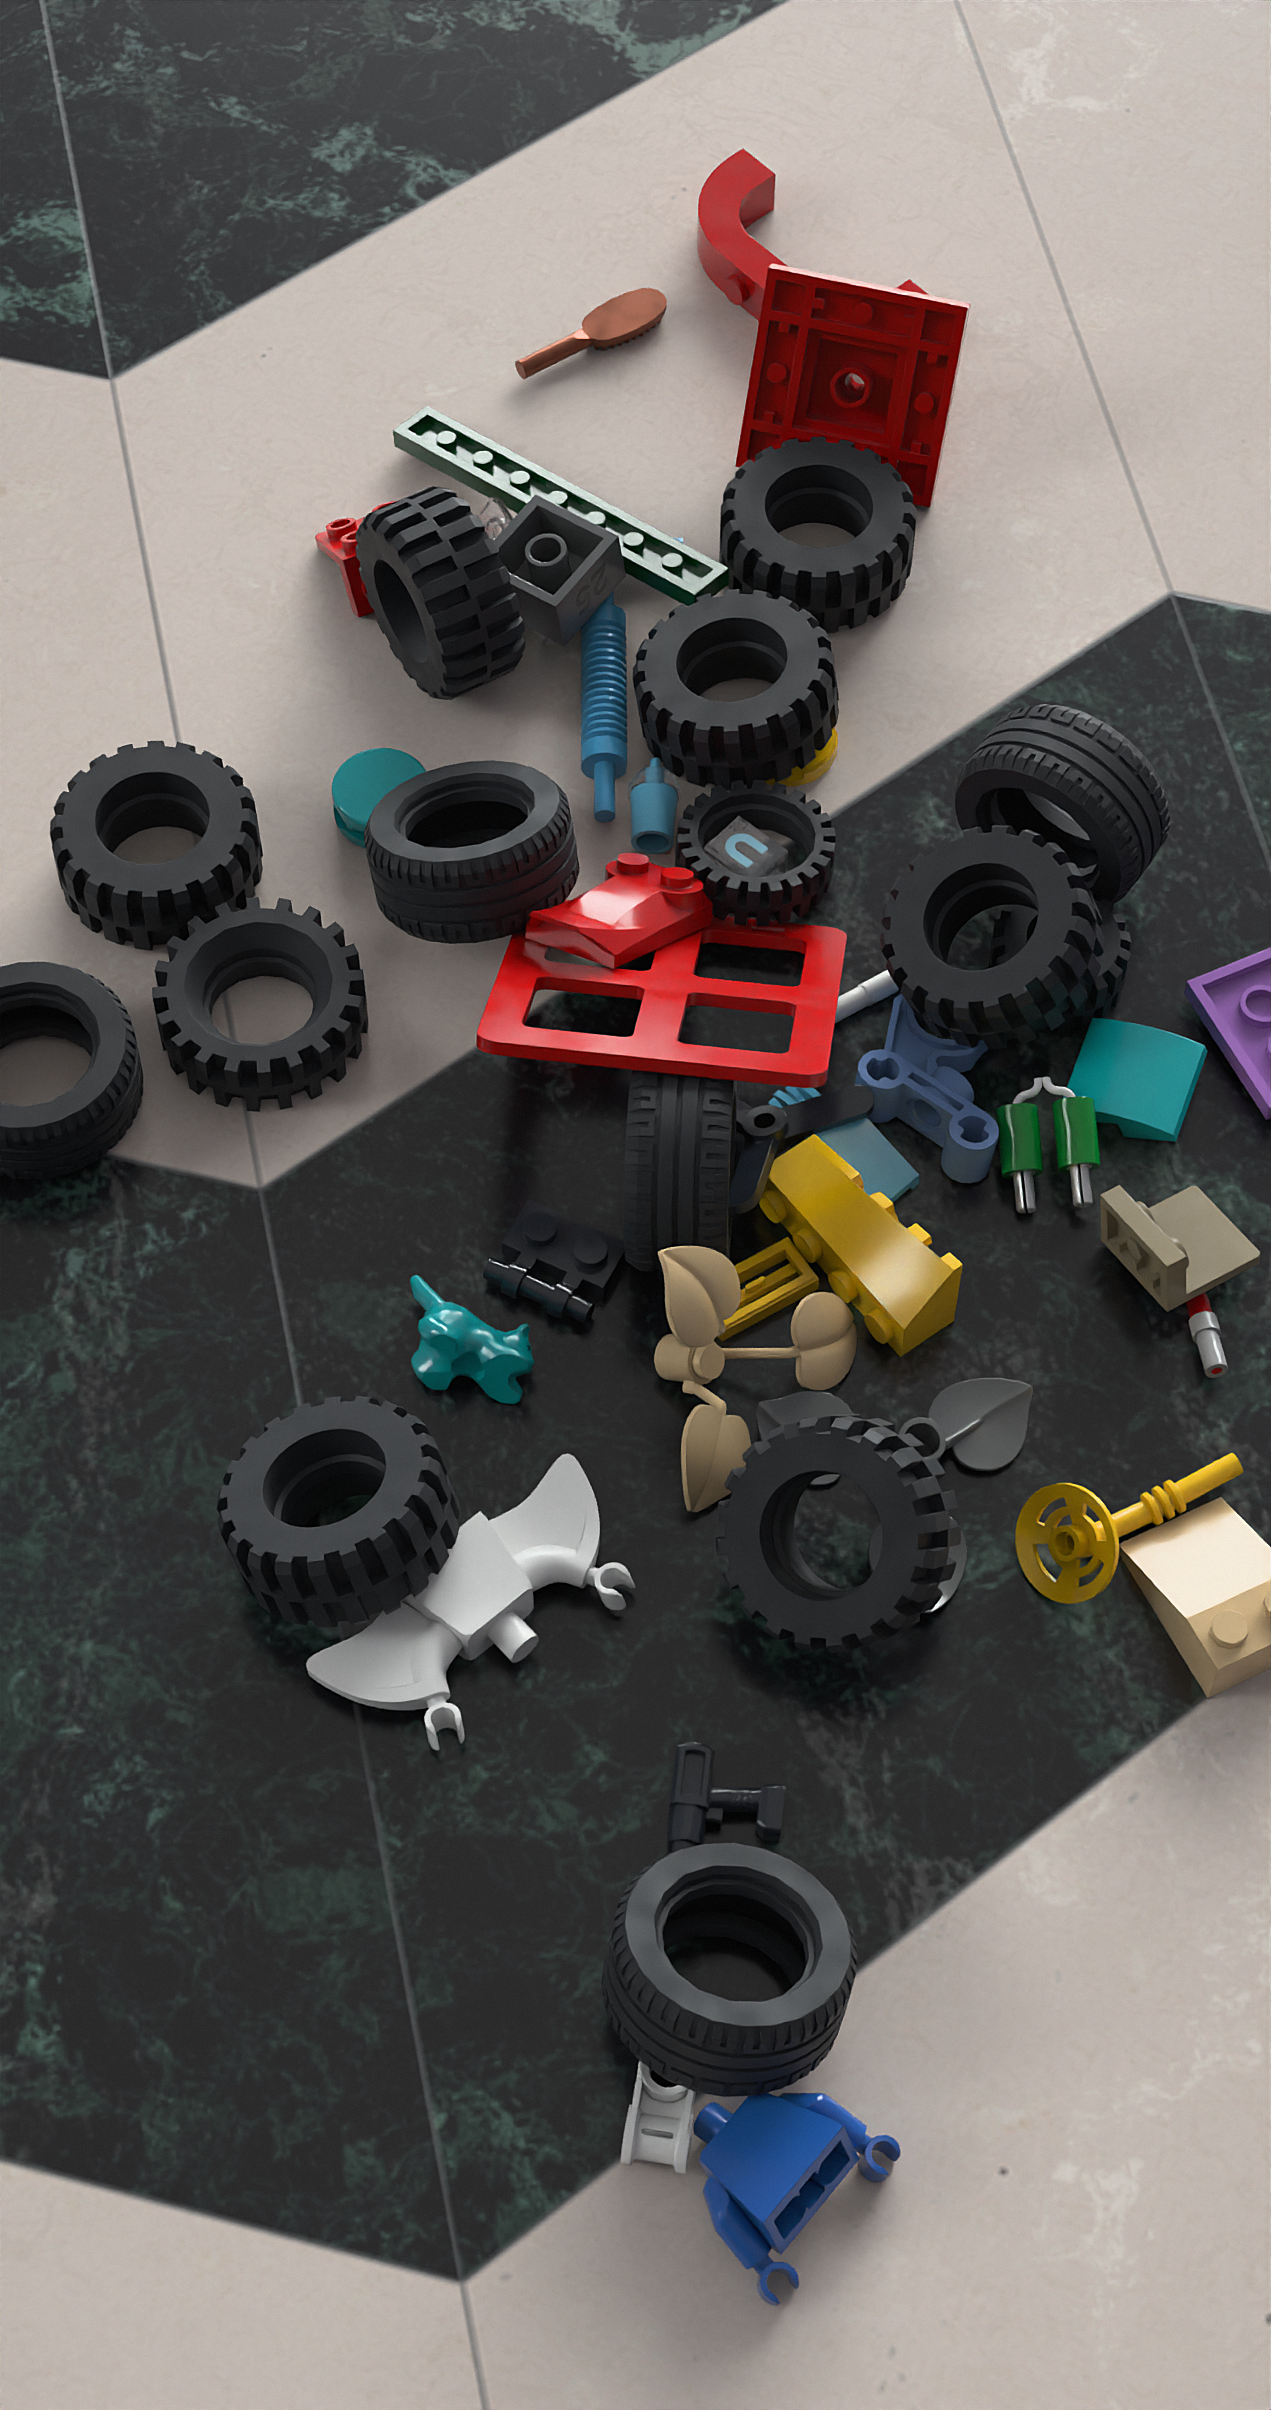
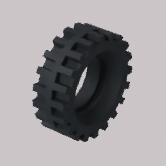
M259 897L246 898L247 909L231 913L226 902L215 906L216 919L207 924L198 916L188 921L190 937L184 941L173 935L166 944L169 962L157 961L154 971L158 987H152V998L163 1051L167 1050L170 1067L176 1075L186 1072L189 1088L198 1095L208 1086L213 1088L216 1104L227 1108L232 1098L238 1097L245 1099L247 1111L260 1112L261 1100L277 1099L280 1110L293 1107L291 1095L304 1090L310 1099L313 1100L323 1094L322 1079L329 1076L339 1083L347 1075L346 1056L358 1060L362 1052L361 1033L368 1032V1014L363 969H360L359 953L354 943L345 946L344 929L338 923L334 922L326 929L322 928L321 913L311 906L308 907L303 915L293 913L292 903L289 899L279 898L276 908L269 909L260 908ZM258 976L283 977L303 986L309 992L313 1002L311 1017L304 1027L286 1039L264 1045L240 1043L222 1035L213 1025L211 1015L214 1003L221 993L239 981Z

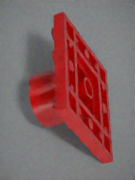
M771 264L767 271L735 467L740 468L749 459L755 463L756 454L770 446L774 450L781 448V443L787 440L798 438L799 443L811 442V437H826V442L839 443V440L842 439L854 442L855 449L864 451L865 448H868L881 457L882 465L889 462L900 473L901 481H904L909 486L913 495V504L931 507L935 495L971 304ZM852 373L858 375L864 384L855 382L852 378Z

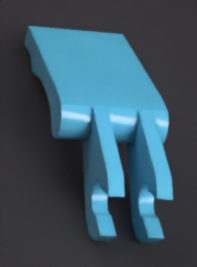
M787 1086L785 1088L787 1094L778 1090L773 1094L775 1098L769 1101V1105L782 1108L820 1096L821 1094L814 1088ZM867 1117L815 1134L860 1173L864 1184L863 1191L868 1195L880 1191L889 1200L894 1202L908 1189L912 1190L920 1183L919 1174Z

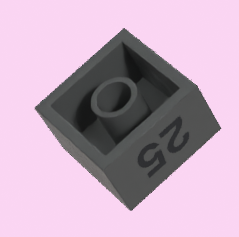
M537 494L533 496L494 540L499 550L498 555L503 566H506L511 577L510 583L513 592L517 594L520 604L518 610L520 617L523 619L524 626L564 647L626 577L618 535Z

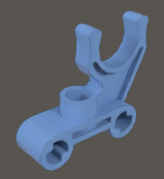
M900 994L894 998L884 1050L878 1049L866 1053L858 1064L854 1085L866 1086L874 1095V1110L867 1118L870 1122L883 1123L895 1117L899 1118L943 1148L941 1166L951 1179L961 1183L979 1182L990 1171L999 1128L996 1121L989 1114L972 1104L974 1101L973 1089L960 1072L971 1070L988 1048L983 1040H979L978 1045L971 1048L959 1045L955 1040L941 1039L928 1034L918 1025L914 1017V1011L903 995Z

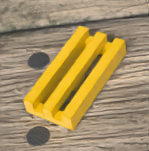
M788 1237L734 1266L741 1284L785 1259H788L790 1264L768 1276H761L748 1283L744 1289L740 1290L739 1310L723 1321L726 1330L723 1335L718 1336L721 1342L818 1289L819 1278Z

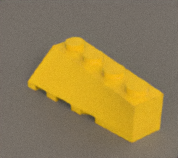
M813 1134L773 1161L759 1205L772 1222H781L792 1234L794 1244L802 1257L810 1263L816 1261L828 1275L829 1283L835 1294L845 1303L851 1301L863 1314L865 1324L872 1336L882 1344L887 1342L901 1357L954 1321L963 1264L950 1252L939 1258L929 1249L928 1245L932 1243V1239L917 1223L906 1229L898 1220L894 1203L880 1191L871 1195L863 1191L864 1184L860 1173L817 1135Z

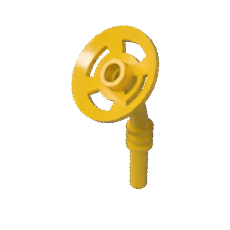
M1230 1453L1176 1483H1173L1171 1480L1163 1482V1489L1159 1486L1152 1488V1495L1145 1492L1140 1495V1502L1112 1515L1094 1493L1082 1486L1072 1483H1057L1045 1486L1029 1497L1018 1516L1015 1530V1546L1021 1568L1034 1588L1053 1601L1064 1604L1088 1601L1099 1595L1113 1578L1119 1558V1537L1151 1522L1158 1526L1163 1523V1516L1168 1520L1175 1517L1174 1510L1178 1513L1186 1511V1504L1241 1475L1243 1473L1242 1465L1236 1455ZM1060 1498L1065 1499L1067 1506L1052 1512L1045 1521V1524L1039 1521L1042 1513L1051 1503ZM1087 1506L1096 1513L1100 1519L1099 1521L1094 1523L1086 1515ZM1070 1515L1072 1524L1057 1527L1064 1517ZM1048 1543L1052 1558L1063 1568L1057 1580L1044 1567L1037 1550V1544ZM1093 1556L1086 1566L1080 1568V1559ZM1103 1562V1568L1098 1576L1089 1584L1079 1587V1578L1092 1574Z

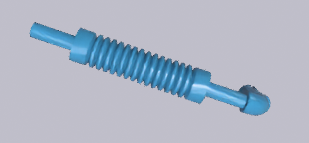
M674 538L679 542L683 543V538ZM614 591L581 627V769L587 777L594 780V817L597 821L603 823L615 819V779L621 778L626 774L627 768L626 743H628L626 737L627 729L625 728L627 727V682L625 681L627 680V674L625 673L627 672L625 665L627 664L625 657L627 656L625 650L627 648L625 642L627 641L625 634L626 613L622 608L614 605Z

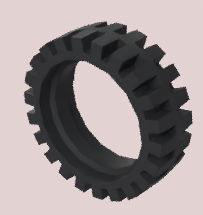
M743 780L731 782L729 792H727L722 784L711 788L710 797L705 793L700 794L695 798L694 806L689 804L683 811V818H680L677 829L675 867L692 871L694 877L703 883V892L713 904V917L724 921L729 913L734 914V924L746 925L748 917H755L757 926H769L770 916H775L778 923L781 924L790 921L792 911L798 917L805 915L809 912L810 904L816 907L822 901L823 893L827 894L831 885L835 864V828H831V818L828 813L821 814V805L814 799L806 803V794L798 789H795L790 795H786V785L775 782L772 790L765 789V780H753L752 788L748 789L745 788ZM754 828L774 831L792 839L807 853L808 857L803 864L784 874L754 877L738 875L717 866L703 852V848L710 840L727 831Z

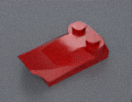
M623 853L617 856V860L606 864L605 882L557 906L532 911L528 915L530 920L526 924L525 938L614 969L711 925L713 904L703 892V883L694 877L692 871L680 867L665 868L650 863L649 858L643 854Z

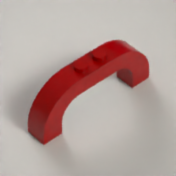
M742 148L716 167L702 187L698 201L697 250L702 267L711 281L725 293L733 304L740 305L759 322L768 267L771 264L789 266L745 231L751 224L774 210L776 174ZM910 279L896 288L929 295Z

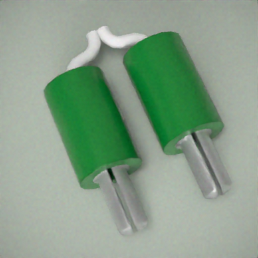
M1050 1077L1035 1078L1034 1086L1029 1090L1019 1093L1014 1099L1013 1104L996 1109V1120L999 1128L998 1141L1001 1173L1003 1178L1014 1179L1016 1209L1019 1213H1026L1023 1179L1025 1182L1027 1211L1031 1213L1036 1210L1033 1177L1044 1173L1038 1106L1031 1103H1022L1025 1099L1036 1096L1042 1088V1083L1048 1092L1066 1096V1098L1052 1103L1058 1170L1070 1173L1074 1206L1082 1207L1080 1172L1084 1205L1086 1207L1093 1203L1090 1171L1101 1166L1094 1099L1090 1097H1075V1094L1070 1089L1054 1086L1051 1083Z

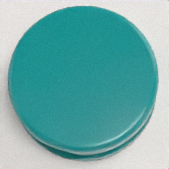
M392 748L368 749L348 758L338 768L332 782L334 817L340 832L355 845L365 848L364 830L374 807L388 792L399 784L426 772L423 765L408 753Z

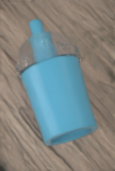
M651 758L650 766L641 769L628 785V799L631 803V845L637 851L645 854H661L673 847L677 803L681 798L679 783L668 769L661 767V760L659 758Z

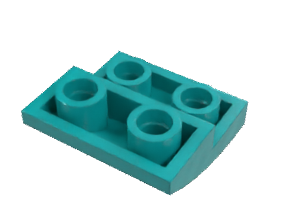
M1092 1018L1067 1088L1075 1094V1097L1093 1098L1096 1122L1118 1124L1123 1137L1176 1141L1207 1050L1203 1044L1164 1030L1130 1022Z

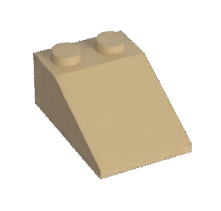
M1221 1497L1119 1544L1120 1556L1207 1698L1271 1669V1547Z

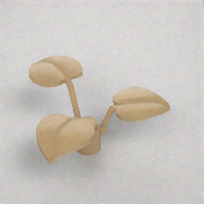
M677 1246L658 1252L664 1274L666 1314L673 1334H668L659 1341L655 1350L654 1363L658 1374L663 1379L684 1382L682 1387L684 1393L695 1394L709 1404L698 1405L692 1410L685 1423L681 1443V1470L687 1511L698 1512L731 1493V1491L725 1488L724 1483L732 1469L745 1467L746 1463L743 1461L742 1454L751 1446L749 1431L744 1420L736 1415H726L727 1407L725 1401L704 1388L702 1384L709 1383L722 1373L725 1359L796 1358V1378L802 1387L810 1390L832 1388L845 1377L853 1363L857 1348V1331L853 1323L854 1316L840 1297L828 1292H814L802 1299L794 1311L791 1321V1337L795 1346L789 1348H720L714 1342V1339L725 1333L726 1327L723 1321L736 1312L740 1303L741 1291L738 1273L731 1261L715 1250L699 1246Z

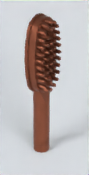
M640 288L616 296L596 307L585 316L582 321V329L516 361L517 372L522 379H526L588 347H592V345L595 350L602 347V350L606 351L607 346L614 349L615 344L622 346L624 341L629 343L631 338L635 340L636 336H643L644 331L649 332L650 328H655L656 323L661 322L667 308V299L663 293L653 288Z

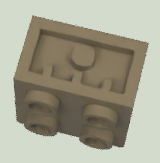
M1120 1185L1100 1195L1101 1241L1167 1312L1260 1263V1251L1197 1186H1191L1150 1208H1147L1141 1201L1135 1202Z

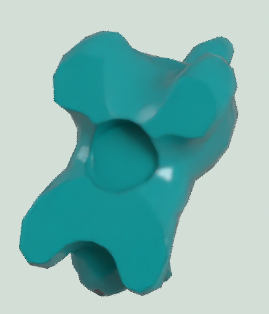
M418 1275L412 1276L410 1286L413 1296L426 1310L424 1318L418 1324V1331L420 1333L419 1349L413 1354L411 1359V1366L418 1379L433 1390H446L456 1376H467L476 1381L489 1397L500 1403L515 1404L520 1402L523 1390L515 1379L518 1376L530 1373L535 1365L531 1344L528 1340L530 1331L528 1323L522 1324L516 1330L509 1332L496 1330L476 1317L467 1308L453 1302H445L422 1277Z

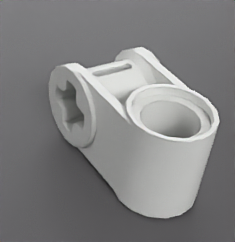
M639 2061L632 2105H629L620 2163L631 2165L634 2159L673 2165L676 2173L686 2174L694 2124L692 2112L696 2092L680 2085L666 2088L657 2085L650 2076L652 2069Z

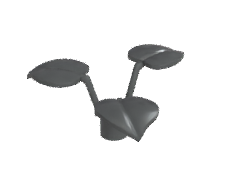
M980 1378L955 1383L937 1395L929 1409L928 1418L917 1417L910 1419L901 1427L898 1435L910 1433L924 1444L922 1451L919 1453L924 1460L936 1458L939 1461L943 1452L952 1447L957 1461L968 1469L975 1471L1001 1469L1015 1459L1023 1446L1027 1432L1028 1413L1033 1387L1024 1382L1002 1378ZM803 1391L779 1399L759 1402L756 1408L757 1430L760 1441L768 1440L769 1432L782 1425L797 1423L802 1419L853 1414L848 1404L833 1394L821 1391ZM829 1474L818 1477L809 1486H828L834 1483L840 1475ZM949 1516L950 1525H958L956 1521ZM881 1524L874 1531L868 1545V1562L872 1573L878 1564L882 1550L883 1536ZM962 1530L961 1543L949 1548L948 1557L957 1561L952 1579L940 1583L938 1588L941 1589L943 1596L933 1609L922 1613L931 1614L941 1608L952 1597L962 1579L967 1561V1547Z

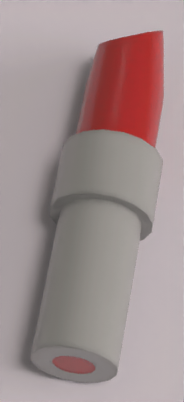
M1206 1292L1186 1302L1190 1316L1189 1327L1193 1341L1198 1345L1205 1374L1210 1378H1217L1227 1373L1228 1366L1220 1341L1221 1330L1215 1313L1212 1312L1210 1301Z

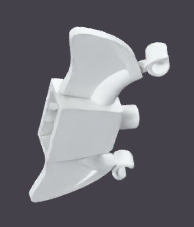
M570 1454L560 1456L537 1488L519 1506L489 1521L479 1511L459 1528L457 1540L453 1548L447 1549L449 1558L439 1574L431 1573L428 1576L429 1584L427 1588L416 1597L410 1594L400 1601L401 1608L390 1614L385 1615L383 1610L376 1620L362 1632L311 1656L306 1663L309 1676L333 1692L368 1706L390 1710L429 1708L426 1711L424 1720L431 1747L435 1750H440L436 1733L440 1729L447 1727L455 1729L459 1742L463 1743L465 1736L461 1713L455 1705L446 1703L451 1695L446 1681V1671L457 1654L466 1660H473L491 1645L495 1644L513 1663L526 1657L538 1643L539 1637L523 1619L534 1608L533 1592L548 1584L562 1582L580 1588L590 1584L596 1587L603 1603L611 1610H622L627 1606L623 1596L611 1589L613 1586L624 1584L629 1588L635 1589L629 1572L620 1563H608L599 1569L594 1567L600 1544L599 1512L592 1487L575 1457Z

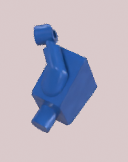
M770 2093L748 2096L734 2114L718 2103L712 2102L700 2111L694 2123V2135L707 2143V2146L700 2154L699 2162L708 2177L703 2188V2194L715 2231L745 2269L753 2267L759 2274L757 2281L758 2293L767 2304L778 2306L780 2302L767 2287L768 2275L772 2272L783 2273L795 2289L799 2286V2277L795 2268L790 2264L781 2261L774 2262L768 2255L771 2249L780 2255L783 2254L856 2163H858L861 2175L867 2180L874 2183L883 2182L889 2176V2173L884 2167L874 2162L871 2151H880L892 2161H896L901 2155L899 2143L893 2137L888 2135L869 2137L866 2134L867 2126L824 2093H783L778 2097Z

